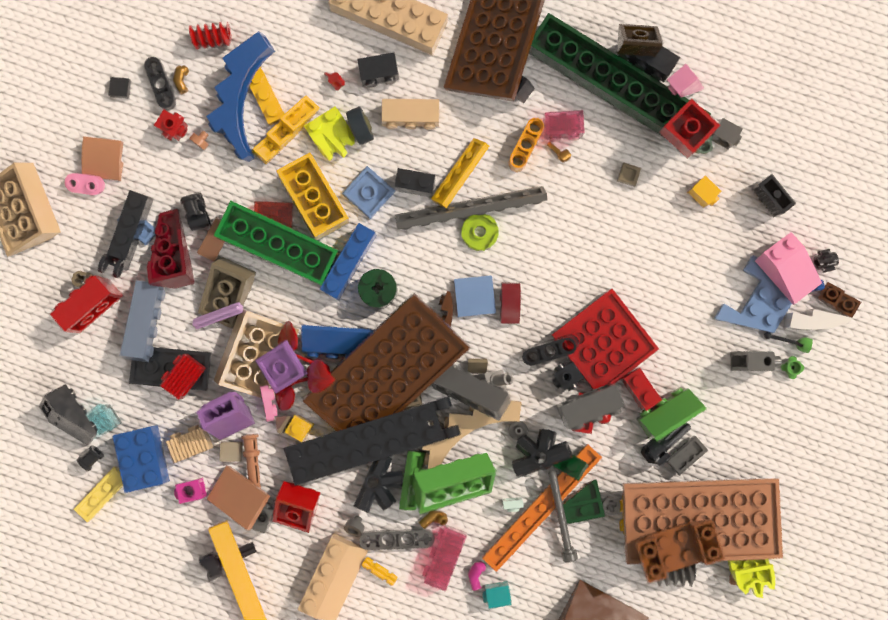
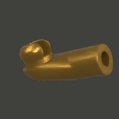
M185 65L177 66L173 76V82L181 95L188 92V88L183 81L184 76H187L189 73V69Z

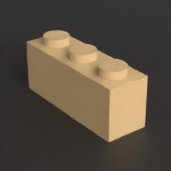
M382 99V125L388 129H396L397 126H405L406 129H416V127L435 129V127H439V99Z

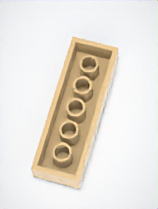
M329 0L328 2L331 12L432 56L448 24V14L417 0Z

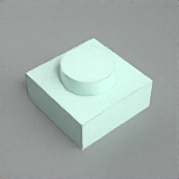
M521 497L502 499L503 508L507 509L508 512L519 511V508H524Z

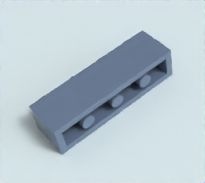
M136 280L120 356L124 359L149 362V358L152 357L154 347L152 346L153 339L156 338L158 332L156 327L157 320L161 318L162 312L160 308L161 301L165 299L163 287L150 286L148 282Z

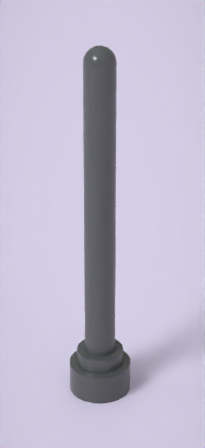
M550 470L548 475L564 546L561 552L562 559L566 563L574 562L578 559L577 550L571 546L556 472Z

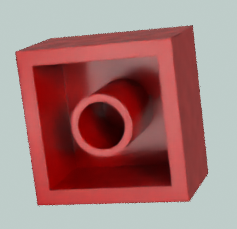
M691 98L659 133L688 159L717 130L720 124Z

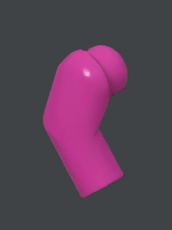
M482 561L475 562L468 571L472 591L481 589L479 577L486 570V565Z

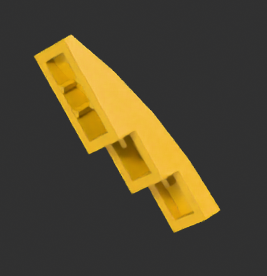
M307 95L304 96L280 118L279 123L266 133V137L252 149V152L262 162L268 164L304 128V125L313 118L320 107Z

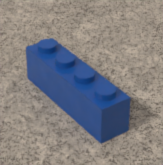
M360 223L357 224L322 284L321 291L340 300L375 240L376 232Z

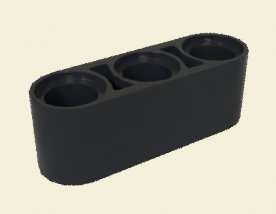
M568 334L531 345L524 351L522 359L525 364L533 366L568 356L576 351L579 346V340L575 335ZM566 340L573 342L574 348H567L564 342ZM552 346L555 349V354H549L546 347ZM528 352H535L537 359H531Z

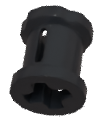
M91 445L82 457L77 458V463L86 471H90L92 466L104 457V454L96 446Z

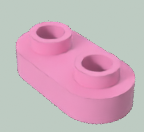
M72 173L65 178L66 188L74 193L98 195L105 189V183L99 176ZM72 180H75V186L72 185ZM91 182L95 185L94 189L90 186Z
M268 385L261 386L260 390L266 421H274V416L278 415L276 405H272L271 400H275L273 389H269Z

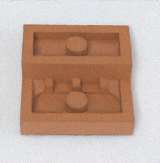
M83 136L82 174L95 175L106 180L121 181L124 164L121 158L124 142Z

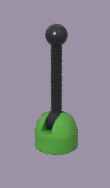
M770 332L764 333V338L767 340L771 338L795 344L797 349L804 353L811 351L813 339L802 337L795 341L772 335Z

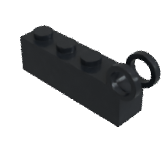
M129 190L108 252L103 254L99 261L98 272L104 273L108 265L115 266L113 277L119 278L123 270H129L139 242V236H141L145 225L144 222L147 220L152 206L153 198Z

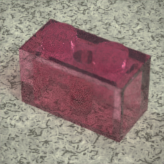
M583 110L545 112L543 116L545 140L549 139L550 142H557L563 138H568L569 141H576L585 133Z

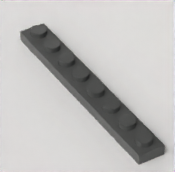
M540 186L452 203L447 208L436 206L395 214L397 230H407L414 226H427L434 222H447L450 219H464L475 214L484 215L491 211L500 212L511 207L520 208L527 204H540L542 201H548L544 187Z

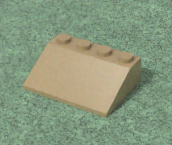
M14 162L0 173V240L7 257H10L46 242L61 233L34 163Z
M243 309V312L237 316L213 381L218 385L262 398L260 387L268 385L269 389L272 387L255 360L278 346L279 333L284 324ZM294 328L296 334H298L299 329Z

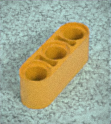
M532 118L528 121L509 159L508 164L512 171L520 172L524 169L544 129V123L541 119ZM537 125L539 127V131H531L530 126ZM527 141L530 143L531 148L525 149L521 143ZM520 158L523 164L517 166L513 163V159Z

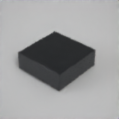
M110 77L108 95L115 98L129 99L131 80L129 78Z

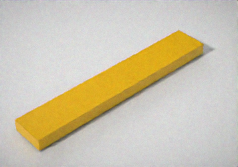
M228 520L209 527V533L244 620H267Z

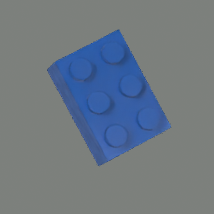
M158 425L112 435L125 493L161 485L170 481Z

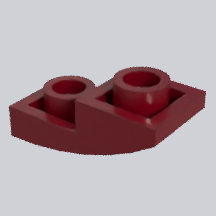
M501 282L499 321L501 324H520L521 284Z

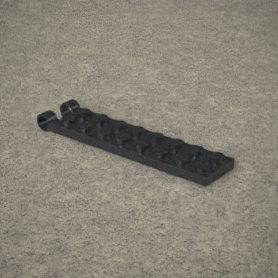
M450 397L441 398L283 448L295 486L461 435L458 425L441 429L436 411L452 406ZM429 420L434 422L432 426L428 424Z

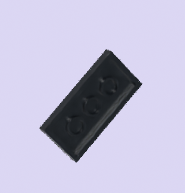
M154 347L152 357L149 358V362L131 360L129 384L160 387L163 382L161 380L162 376L167 371H171L175 366L173 365L174 360L179 355L188 354L206 367L191 390L207 391L212 352Z

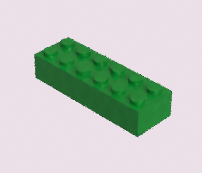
M231 200L214 234L217 239L320 286L324 283L338 254L337 249Z

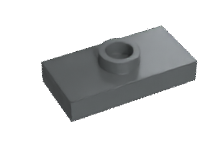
M694 435L670 456L667 463L680 476L702 457L708 449Z

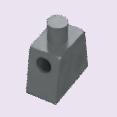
M771 351L730 352L731 371H774L775 367H780L782 363L781 357L775 356V353Z

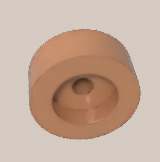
M202 131L199 136L193 133L189 138L204 151L209 146L205 141L209 134L205 131Z

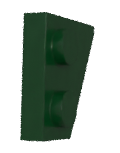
M597 479L591 481L563 504L567 524L605 517Z

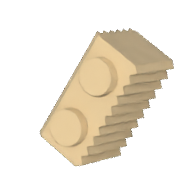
M199 425L188 428V433L182 435L181 432L169 436L171 440L165 442L173 464L214 448L208 432L202 429V427L200 428Z

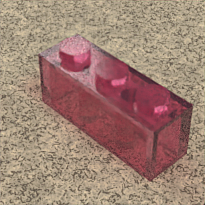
M445 524L443 529H439L436 537L439 540L436 547H432L429 558H432L429 565H425L422 573L425 584L446 592L467 538V532Z

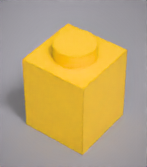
M705 175L687 193L704 208L708 205L713 206L720 199L718 195L722 191Z
M294 415L285 433L303 442L309 435L314 423L300 415Z

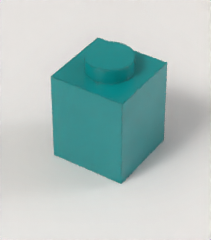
M508 581L485 585L486 591H482L483 601L488 603L489 609L512 605Z

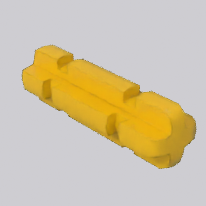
M366 557L363 561V568L371 570L372 574L381 580H386V583L390 586L395 584L397 580L395 574L392 572L390 574L389 570L377 562L373 563V560L369 557Z

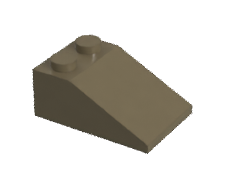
M224 257L213 262L198 313L205 315L237 302L244 305L252 288L256 272ZM238 315L218 323L232 329Z

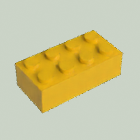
M311 153L276 170L279 180L315 240H319L349 223V217Z

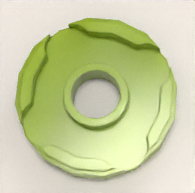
M487 214L470 215L464 221L461 228V237L464 243L470 249L476 251H485L491 248L499 236L496 221ZM477 227L485 229L483 237L475 235L474 231Z

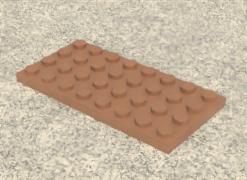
M778 478L622 483L625 563L627 565L642 564L636 542L648 534L685 522L711 519L714 522L725 558L722 561L783 558Z

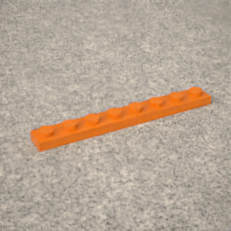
M586 444L576 455V457L588 464L579 482L602 458L589 444ZM561 471L557 475L562 501L579 482ZM550 484L482 556V559L496 572L555 509Z

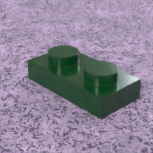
M573 454V458L552 465L578 482L588 467L585 461Z

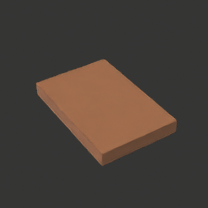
M226 465L207 500L244 529L251 530L270 495L234 468Z

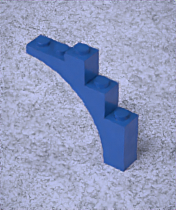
M259 31L222 58L226 63L224 67L230 76L214 87L217 91L216 96L222 105L206 116L211 130L223 134L225 139L234 146L236 156L240 160L248 162L253 160L255 156L248 144L244 129L245 98L255 73L264 61L275 52L266 35Z

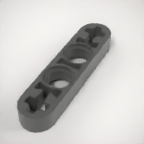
M430 529L366 531L360 537L359 544L364 550L429 548L434 544L435 535ZM414 533H418V538L424 537V534L427 533L428 537H432V539L428 543H425L424 540H418V544H415L416 537ZM404 534L412 536L413 540L410 544L402 542L401 537ZM367 535L370 536V539H376V535H380L379 545H376L377 541H372L370 545H367L363 540L366 539ZM384 535L392 536V544L385 545L382 542Z

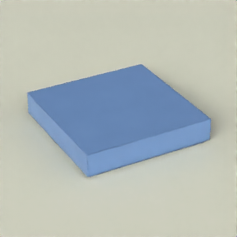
M366 166L342 195L369 219H372L396 191L372 169Z
M492 275L454 279L458 317L496 313Z

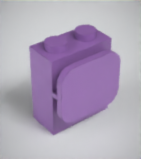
M237 392L222 395L204 404L200 410L196 411L202 429L219 440L255 424L250 408L244 403L243 397Z

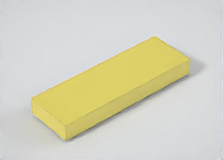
M114 466L73 509L87 523L123 487L120 469Z

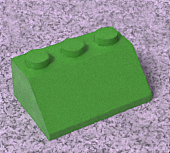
M679 387L671 392V397L667 399L664 397L652 409L641 411L639 413L640 416L636 420L649 439L658 441L707 409L706 406L689 388L682 389Z

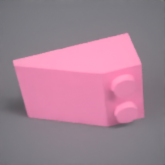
M792 232L755 260L793 305L822 284L804 245Z

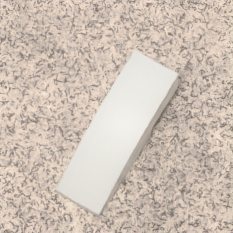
M811 309L806 310L805 315L795 312L786 313L783 328L792 330L827 329L851 322L852 318Z

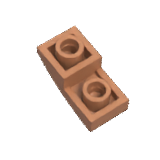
M217 217L214 219L197 251V254L213 262L225 243L214 236L221 221Z

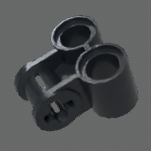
M201 192L181 197L180 201L186 212L185 219H187L191 231L211 226Z

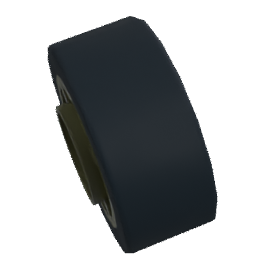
M358 106L347 111L348 125L359 145L374 140L371 131L372 127L362 108Z

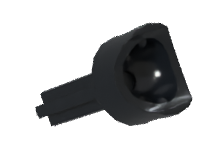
M686 422L665 436L659 443L651 439L641 449L642 456L648 463L663 466L670 459L667 451L691 430V425Z
M253 542L239 547L242 558L257 552ZM214 552L198 558L200 566L208 571V582L223 576V565L220 558Z

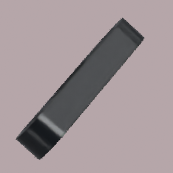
M156 57L147 58L144 67L158 105L166 111L174 109L176 98L163 63ZM153 63L157 65L156 70L159 74H156L152 69ZM159 79L165 80L163 88H156V82ZM161 93H165V95H166L169 99H171V100L168 101V103H169L168 105H166L165 103H162V102L165 101V98H164V96H163Z

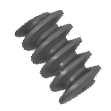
M693 564L666 573L668 578L658 580V586H661L662 581L665 582L666 586H669L670 581H672L674 587H677V583L680 581L681 586L684 587L685 582L688 581L689 586L692 587L696 579V565Z

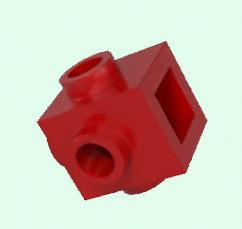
M164 109L154 124L157 129L162 131L161 135L170 141L173 138L179 141L186 135L188 130V124L184 122L185 118L176 112L171 114Z

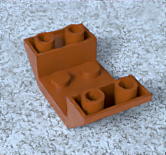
M712 519L685 522L650 533L636 542L648 584L668 578L666 574L668 572L701 562L704 565H709L725 560Z

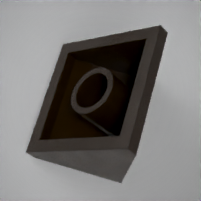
M619 24L617 54L657 56L663 47V40L658 26Z

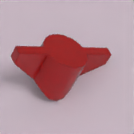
M337 72L332 74L324 73L328 77V82L336 91L345 85V80Z

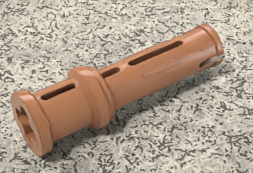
M242 435L241 439L244 441L243 455L246 457L248 480L261 488L258 464L260 450L257 445L259 435Z

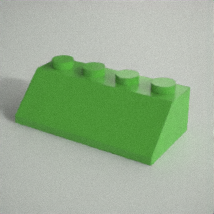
M487 452L475 454L465 459H457L448 464H439L434 468L422 469L414 473L413 489L419 514L491 493L496 470Z

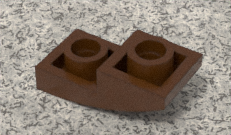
M829 282L826 283L825 288L817 298L841 315L853 318L862 303L846 294L845 290Z
M447 291L446 295H441L438 305L442 306L441 311L447 312V316L443 315L442 319L451 327L453 302L451 292Z

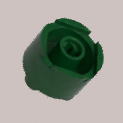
M372 269L364 273L360 278L358 293L362 301L368 306L375 309H383L393 303L397 297L398 287L394 277L389 272L383 269ZM378 284L383 288V290L379 291V294L373 290Z

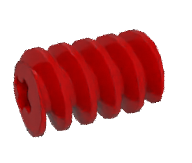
M228 21L226 27L223 26L222 22H219V28H216L214 23H212L211 29L208 28L207 24H204L203 30L199 24L196 25V30L193 29L192 25H189L190 39L196 49H200L201 45L205 49L208 48V45L214 48L216 44L218 47H222L223 43L226 46L231 44V29Z

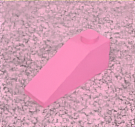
M687 64L667 79L670 83L668 86L670 91L674 95L678 93L681 98L704 89L698 77Z

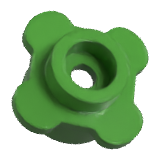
M790 356L789 360L781 365V370L785 371L790 379H795L797 375L804 371V365L795 356Z

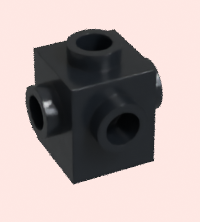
M573 361L566 365L561 363L554 368L555 372L551 374L555 387L557 389L561 388L563 391L566 389L568 391L573 390L578 386L577 382L584 378ZM565 374L568 375L567 380L564 379Z

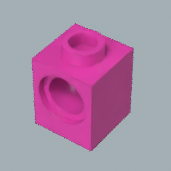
M203 477L175 485L174 495L176 500H179V504L203 499L207 496ZM187 486L193 489L192 496L186 493Z

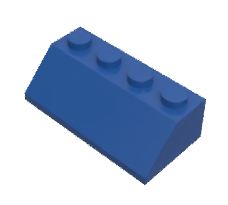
M302 325V352L307 354L309 358H318L319 355H325L327 359H338V356L346 358L374 330Z

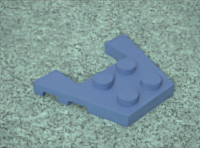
M753 255L743 271L758 279L759 283L741 313L726 304H722L714 319L775 333L792 303L755 262L757 257Z

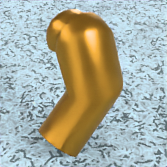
M433 510L419 521V524L422 528L426 529L432 522L445 525L448 522V518L443 511Z

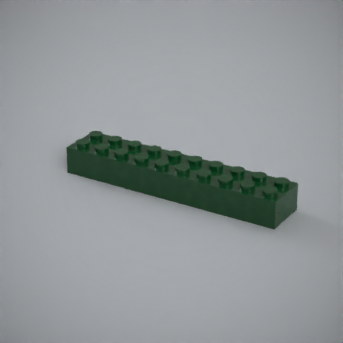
M549 12L535 32L529 51L530 55L661 135L659 132L689 101L686 97L681 98L678 93L674 95L665 84Z

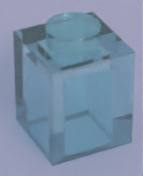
M98 404L91 409L92 413L87 415L89 420L95 423L99 435L107 434L122 424L110 404Z

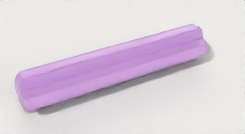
M237 302L193 319L192 325L196 329H200L241 314L243 312V305Z

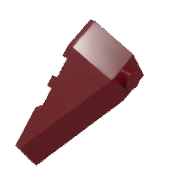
M177 208L159 213L155 229L156 237L154 245L151 246V259L147 263L148 283L150 286L174 289L193 285L192 264L180 212Z

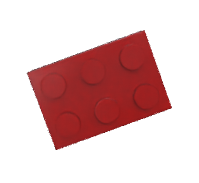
M96 275L90 276L84 281V285L80 289H75L69 294V298L66 301L58 303L50 315L64 332L81 333L120 300L123 295L110 279Z

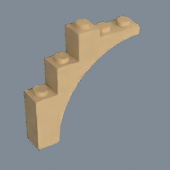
M511 400L500 421L471 407L469 411L473 412V415L450 413L449 417L445 416L444 428L458 425L461 435L422 446V450L430 451V454L426 453L424 465H428V469L442 464L451 448L475 429L497 422L520 421L522 402Z

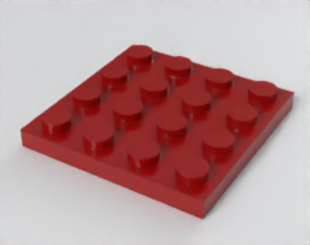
M613 288L551 335L554 339L568 334L575 335L578 338V348L567 357L571 362H574L593 390L609 383H617L659 350V347ZM569 340L564 342L567 348H574L573 342Z

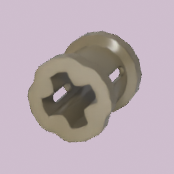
M76 271L71 281L74 286L81 288L84 285L82 281L84 282L87 278L94 275L89 272Z

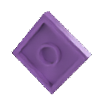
M287 340L255 360L275 394L307 374Z

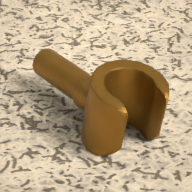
M550 141L547 143V146L557 154L561 162L571 159V153L568 149L561 152Z

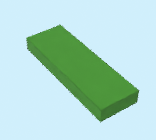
M408 451L399 505L400 510H416L417 508L413 489V475L423 469L425 452Z

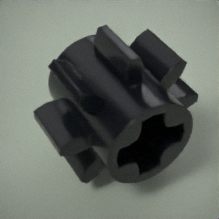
M830 249L818 251V256L814 257L816 269H822V273L836 270L835 266L839 264L837 253L831 252Z

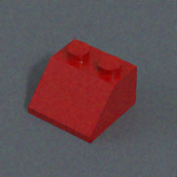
M283 481L276 497L272 522L309 533L321 492Z

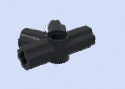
M539 429L537 443L528 435L521 437L515 447L525 456L512 461L516 477L520 478L539 470H548L552 465L573 458L568 442L564 441L555 445L557 433L549 429ZM545 456V461L539 463L540 457Z
M387 457L372 462L353 505L354 507L369 513L374 500H376L381 509L385 511L397 501L389 489L402 488L403 481L401 470L387 472L392 458ZM370 477L378 479L379 482L376 487L368 486L367 481Z

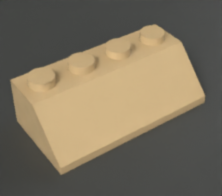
M334 533L298 607V611L315 619L336 620L368 550H364L360 545Z

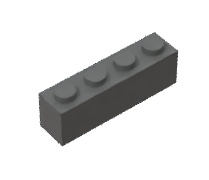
M455 365L448 368L431 384L433 389L500 421L511 403L507 390L502 387L496 388L485 379L479 380L468 371L462 372Z

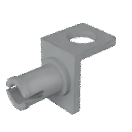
M503 370L474 375L477 379L487 380L496 388L502 387L506 389V385L513 383L512 374L504 373Z

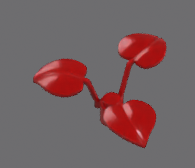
M287 321L279 333L278 345L287 340L292 350H295L298 346L297 334L291 321ZM296 354L298 359L311 364L306 369L308 377L298 379L275 394L279 409L286 411L293 406L295 391L292 386L294 384L308 381V388L313 393H319L329 387L335 381L330 374L329 366L324 364L322 360H310Z

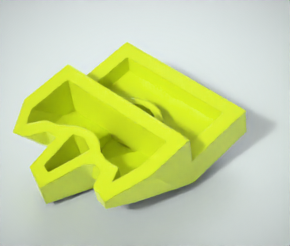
M336 106L304 125L321 154L329 161L333 158V153H338L344 158L347 155L345 145H354L355 137Z
M769 559L728 561L730 572L737 586L744 594H747L751 588L754 596L763 598V587L765 585L769 589L775 590L776 577L773 564L769 562Z

